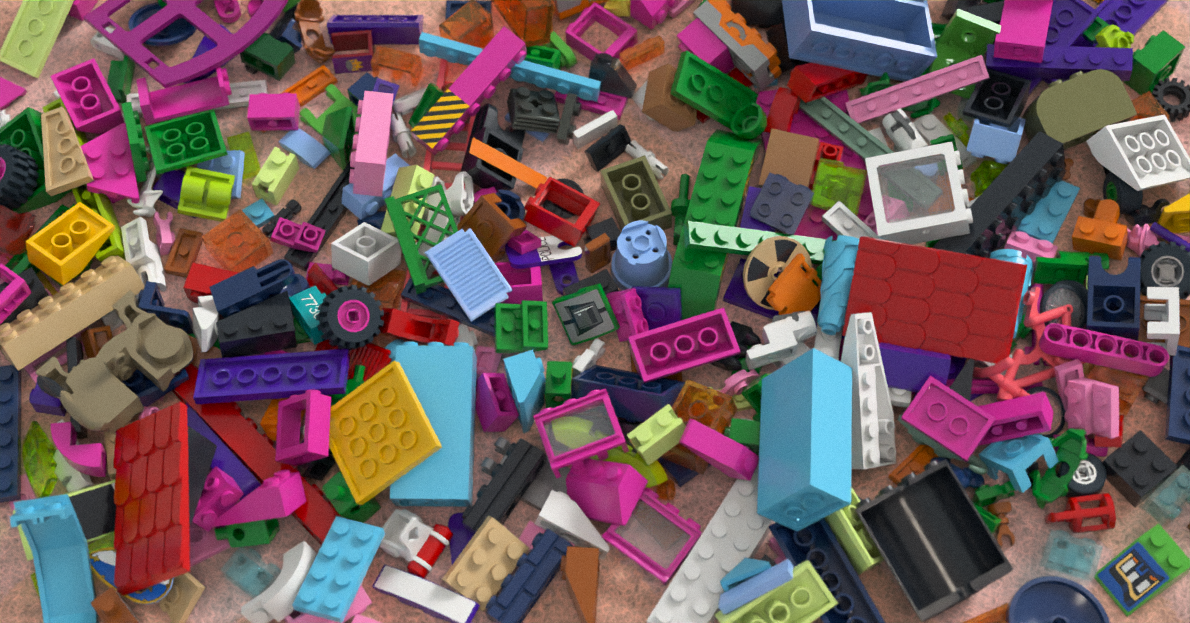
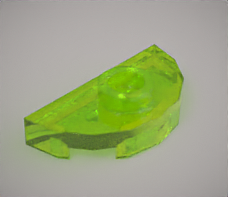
M949 111L943 116V119L967 148L970 137L966 131L969 130V127L961 118L956 120Z

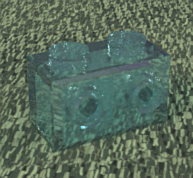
M1182 465L1147 498L1142 508L1161 526L1169 518L1174 521L1183 511L1181 507L1186 502L1190 504V471Z
M1051 530L1046 539L1040 566L1091 582L1096 575L1103 546L1097 545L1092 539L1072 537L1070 533L1063 530Z
M239 547L220 569L227 580L253 599L267 590L281 572L275 564L270 562L267 565L261 560L262 556L254 549L250 548L247 550L244 547Z

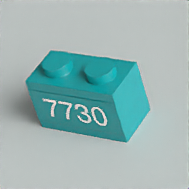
M316 286L289 297L293 316L314 345L325 341L321 336L323 335L322 330L318 331L317 325L320 323L319 320H316V315L320 312L318 310L319 305L323 303V299L327 296L325 293L321 294Z

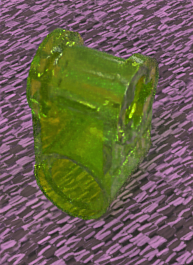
M984 160L971 173L970 179L974 182L976 189L974 193L975 198L979 197L1009 163L1001 164L996 161Z

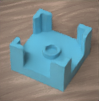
M1038 433L993 442L978 454L980 459L986 464L988 468L987 475L990 478L997 480V473L1000 470L1008 474L1013 488L1021 493H1024L1031 486L1025 470L1040 456L1043 455L1049 468H1052L1059 462L1050 439Z

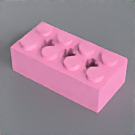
M365 91L364 99L358 102L357 114H360L361 117H356L355 132H359V134L354 135L353 149H356V151L351 153L350 167L355 169H350L349 183L354 184L353 194L382 197L391 129L393 94Z

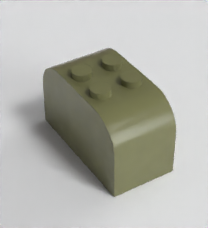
M1097 69L1085 74L1082 71L1077 72L1069 77L1070 80L1065 82L1059 79L1048 85L1049 88L1042 91L1026 108L1022 118L1026 120L1024 131L1029 142L1041 131L1063 143L1065 150L1086 142L1105 126L1130 121L1137 115V112L1120 78L1108 70Z

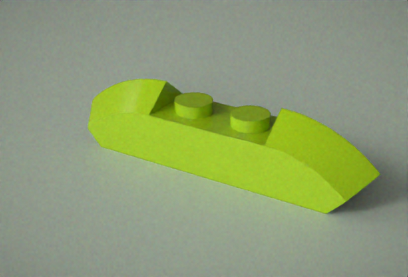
M560 417L551 420L556 441L572 449L609 436L600 430H596V432L591 431L594 423L585 419ZM627 445L629 452L624 453L622 446H618L608 450L609 457L601 460L631 465L648 480L646 484L648 488L668 480L663 467L657 460L648 466L638 452H632L633 448ZM597 455L589 457L594 460H599Z

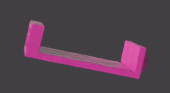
M1005 0L1000 22L1001 30L999 34H996L994 57L1042 63L1053 0Z
M219 66L216 68L217 76L152 92H150L146 77L136 79L140 107L146 125L230 105L228 95H232L227 69Z

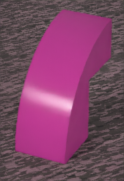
M71 422L50 423L53 441L65 461L71 467L86 475L106 477L107 455L101 443L77 445V431Z

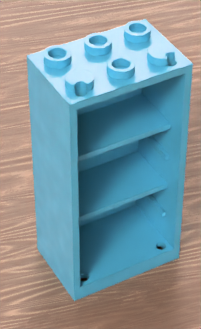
M403 342V345H396L395 361L400 363L442 448L390 485V500L395 506H472L477 356L473 346H469V343L456 342L454 346H444L441 342H429L428 346H418L416 342Z
M814 348L764 377L761 390L757 514L790 529L799 531L851 504L852 367Z

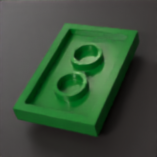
M131 102L122 103L137 183L147 181L145 171H150L138 110L133 111Z

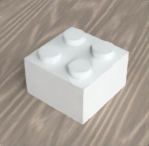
M365 222L331 243L332 267L368 286L401 264V248L398 239Z

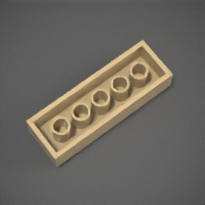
M118 255L110 256L102 261L100 267L84 272L80 276L81 279L62 286L59 289L60 292L54 296H47L38 302L39 305L32 310L27 309L19 313L17 319L13 322L0 325V351L6 360L19 371L114 310L112 306L127 292L131 291L135 296L139 294L141 290H144L145 286L132 264Z

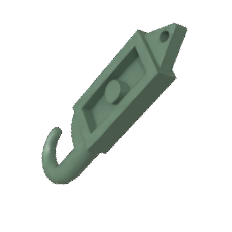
M902 414L899 415L897 420L908 429L907 432L912 435L914 441L932 447L934 452L940 457L962 460L901 420ZM972 454L967 461L970 464L968 468L977 474H986L988 471L986 464Z

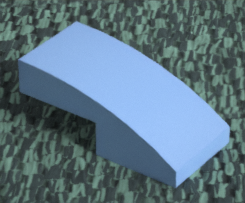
M299 128L298 130H290L278 141L281 147L295 154L302 163L313 169L330 155V151Z

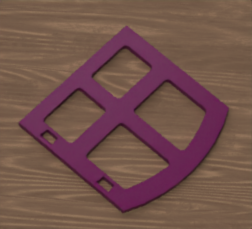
M107 0L85 15L84 20L164 88H168L206 74L240 54L271 26L282 12L288 0H262L263 3L256 13L234 34L227 32L196 7L204 0H162L167 6L131 31L122 29L109 16L133 0ZM178 18H184L217 45L215 48L193 59L168 67L146 49L142 43ZM110 25L115 29L111 33L105 29ZM153 61L158 65L154 70L148 66Z

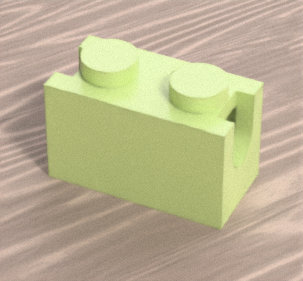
M274 147L252 183L257 198H263L264 201L278 205L299 170L295 154L290 153L289 156H286L285 153L281 152L280 148Z
M668 404L627 434L635 450L649 466L679 443L686 426Z

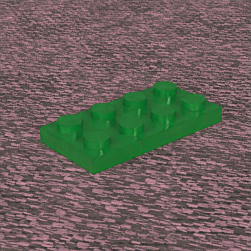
M686 50L681 53L670 94L731 129L730 124L735 113L749 103H756L758 93Z

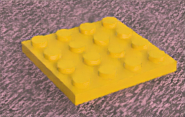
M397 361L391 362L333 405L330 410L329 447L356 504L363 505L442 448L405 372Z

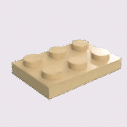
M488 516L442 580L460 595L477 602L480 605L478 609L484 612L488 601L493 595L498 593L504 579L513 572L518 560L529 550V547L497 520Z

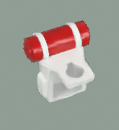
M396 509L382 527L385 535L380 543V548L395 558L399 556L409 562L406 567L408 572L425 579L428 573L432 571V567L444 549L450 544L449 542L454 535L447 526L435 524L433 527L424 524L417 514L406 509Z

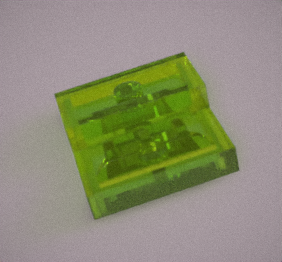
M820 158L812 189L814 197L811 205L828 211L840 201L857 216L867 170L844 166V162Z

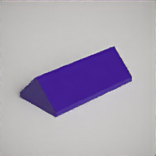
M333 15L327 22V30L331 45H333L331 33L371 30L374 45H419V38L423 32L424 15Z
M883 342L878 343L888 388L918 393L930 376L946 386L951 363L950 355Z

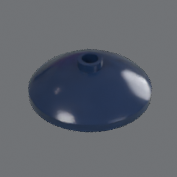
M156 2L136 10L129 19V31L163 8ZM178 18L143 44L154 47L177 45L190 38L197 29L184 18Z

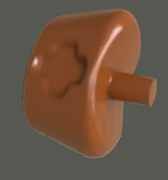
M1092 198L1085 200L1083 214L1087 218L1093 219L1096 207L1101 200H1094Z

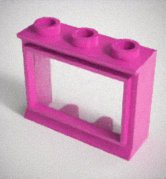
M606 388L603 390H593L587 396L579 399H569L563 405L555 408H545L539 414L533 415L556 479L561 477L560 468L573 464L575 469H581L584 467L583 460L597 455L599 460H605L609 457L607 451L618 446H622L624 453L629 452Z
M646 487L626 526L611 524L601 537L606 543L609 542L620 553L632 559L643 570L651 573L666 586L702 535V532L699 530L701 526L691 518L684 520L678 515L680 511L668 502L666 505L662 504L657 500L659 495Z

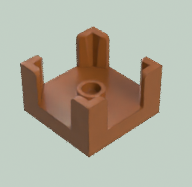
M495 193L481 195L457 225L458 231L463 229L466 232L468 229H472L493 262L500 261L506 253L501 251L512 237L521 235L527 228V225L520 218L511 220L496 205L501 203L502 200Z

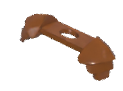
M300 0L295 10V20L299 27L304 50L314 61L320 64L324 63L334 55L335 50H333V47H326L319 23L324 21L323 9L320 7L319 0ZM306 31L314 32L317 35V39L309 38Z

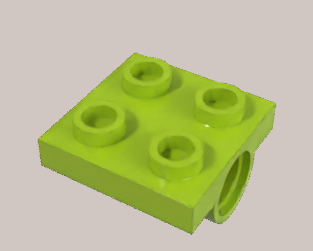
M187 166L182 182L177 213L226 223L235 176Z

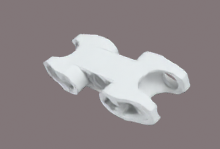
M466 171L459 172L452 186L447 190L444 182L438 176L434 177L431 186L442 184L456 226L460 223L461 216L468 213L474 202L472 177ZM439 193L428 196L427 203L437 207L441 200ZM425 208L422 218L429 222L434 211ZM438 214L433 224L445 229L449 220L447 217ZM430 228L425 239L437 244L442 233ZM422 243L418 252L420 255L427 257L425 252L432 247ZM431 264L428 270L426 271L428 280L430 279L432 272L435 270L434 266Z

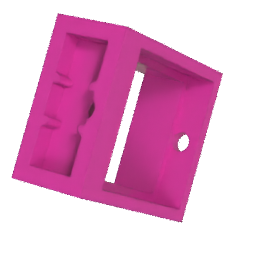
M596 2L589 8H585L580 17L574 23H570L565 31L566 44L591 61L596 53L601 54L602 52L580 37L595 21L619 36L604 53L621 60L637 44V30Z
M509 262L495 263L512 288V291L507 293L509 298L501 303L521 304L522 300L543 301L540 266L515 269L510 266Z
M0 263V278L9 284L0 293L1 324L32 292L24 279Z
M306 390L304 394L291 395L289 399L279 402L275 461L298 466L328 457L330 396L321 394L319 390ZM306 409L304 443L299 444L301 410Z

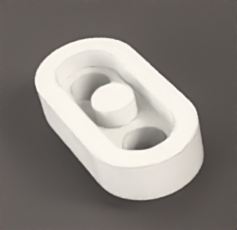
M427 87L396 99L393 104L394 112H399L401 115L412 112L413 107L418 105Z

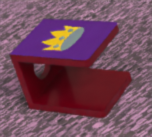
M371 30L331 33L335 52L364 49L369 51L367 53L333 55L332 62L335 74L375 71V49Z

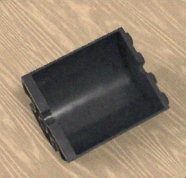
M937 459L923 467L924 472L918 475L914 472L908 474L897 484L898 487L893 488L892 485H889L880 490L872 501L868 497L855 505L857 507L855 510L857 516L921 623L957 605L1014 570L946 459L938 463Z

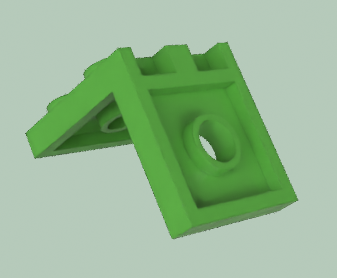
M957 9L936 40L937 58L930 64L929 73L980 55L983 57L987 51V44H992L996 34L1000 33L1001 25ZM975 84L950 93L969 100L974 91Z

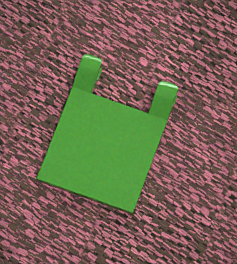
M333 84L328 85L325 90L327 92L326 96L334 101V103L318 118L307 108L299 112L300 120L313 128L321 136L327 114L345 107H352L355 124L356 117H361L360 114H357L358 107L346 98Z

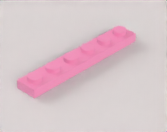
M980 55L857 98L845 104L849 116L860 124L895 112L897 109H903L987 80L989 75L983 57Z

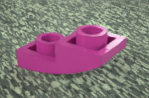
M279 217L270 241L302 251L317 252L326 230L306 222L300 225Z

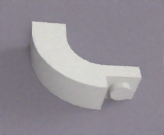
M305 541L284 553L283 567L278 578L267 590L241 607V614L251 623H268L273 619L280 622L294 610L292 604L317 553Z

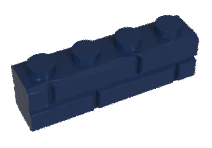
M548 528L543 534L539 532L531 543L533 549L528 555L524 553L516 564L518 567L517 571L513 576L508 574L502 582L501 587L503 590L499 596L493 595L485 607L488 610L486 612L487 618L493 623H522L561 569L562 555H567V546L573 547V545Z

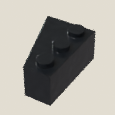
M288 291L216 322L222 358L248 356L297 347Z

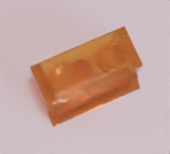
M377 46L371 60L373 76L378 77L382 67L393 69L392 75L395 80L401 79L404 72L410 73L412 86L415 87L418 86L424 71L419 55L388 47Z

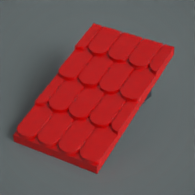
M861 236L842 336H846L851 314L872 313L878 343L883 342L961 358L965 357L998 363L1010 355L1027 265Z
M181 401L116 430L113 468L116 469L114 503L117 505L113 546L116 550L114 585L117 587V592L123 596L190 572L189 529L217 445L188 426L187 406Z

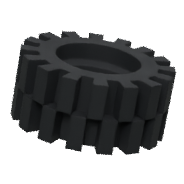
M1165 78L1164 82L1160 80L1154 86L1149 99L1152 113L1157 111L1156 116L1165 115L1167 120L1171 118V122H1175L1176 119L1181 121L1184 117L1186 118L1190 113V85L1184 86L1185 81L1183 80L1178 83L1177 78H1173L1172 82H1170L1169 78ZM1174 95L1179 98L1180 105L1168 104L1163 97Z

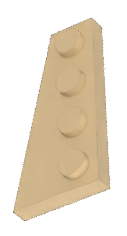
M59 107L41 114L46 192L53 196L94 181L67 111L63 107Z

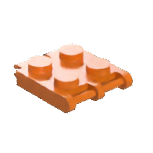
M802 253L797 254L768 289L770 294L766 300L775 311L779 312V315L811 311L821 299L820 289L822 281L817 276V271L814 268H810L804 261L805 257ZM800 265H802L805 268V270L807 271L806 273L803 271ZM813 279L819 285L818 287L813 283Z

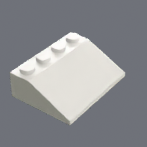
M1165 115L1108 125L1086 141L1091 149V153L1101 165L1137 191L1190 179V158Z

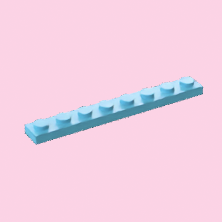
M424 32L421 33L419 38L420 53L429 57L445 59L450 63L469 66L483 50L482 48ZM525 60L520 64L516 63L511 69L512 72L509 76L518 82H528L540 88L556 90L562 94H575L583 100L597 102L600 95L601 81Z

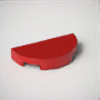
M314 263L308 271L307 281L309 286H316L321 294L325 293L326 295L338 289L317 263Z

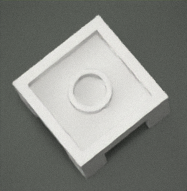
M1147 287V299L1166 300V304H1145L1144 319L1148 321H1161L1147 323V338L1165 339V343H1146L1162 346L1169 355H1176L1180 335L1179 287Z

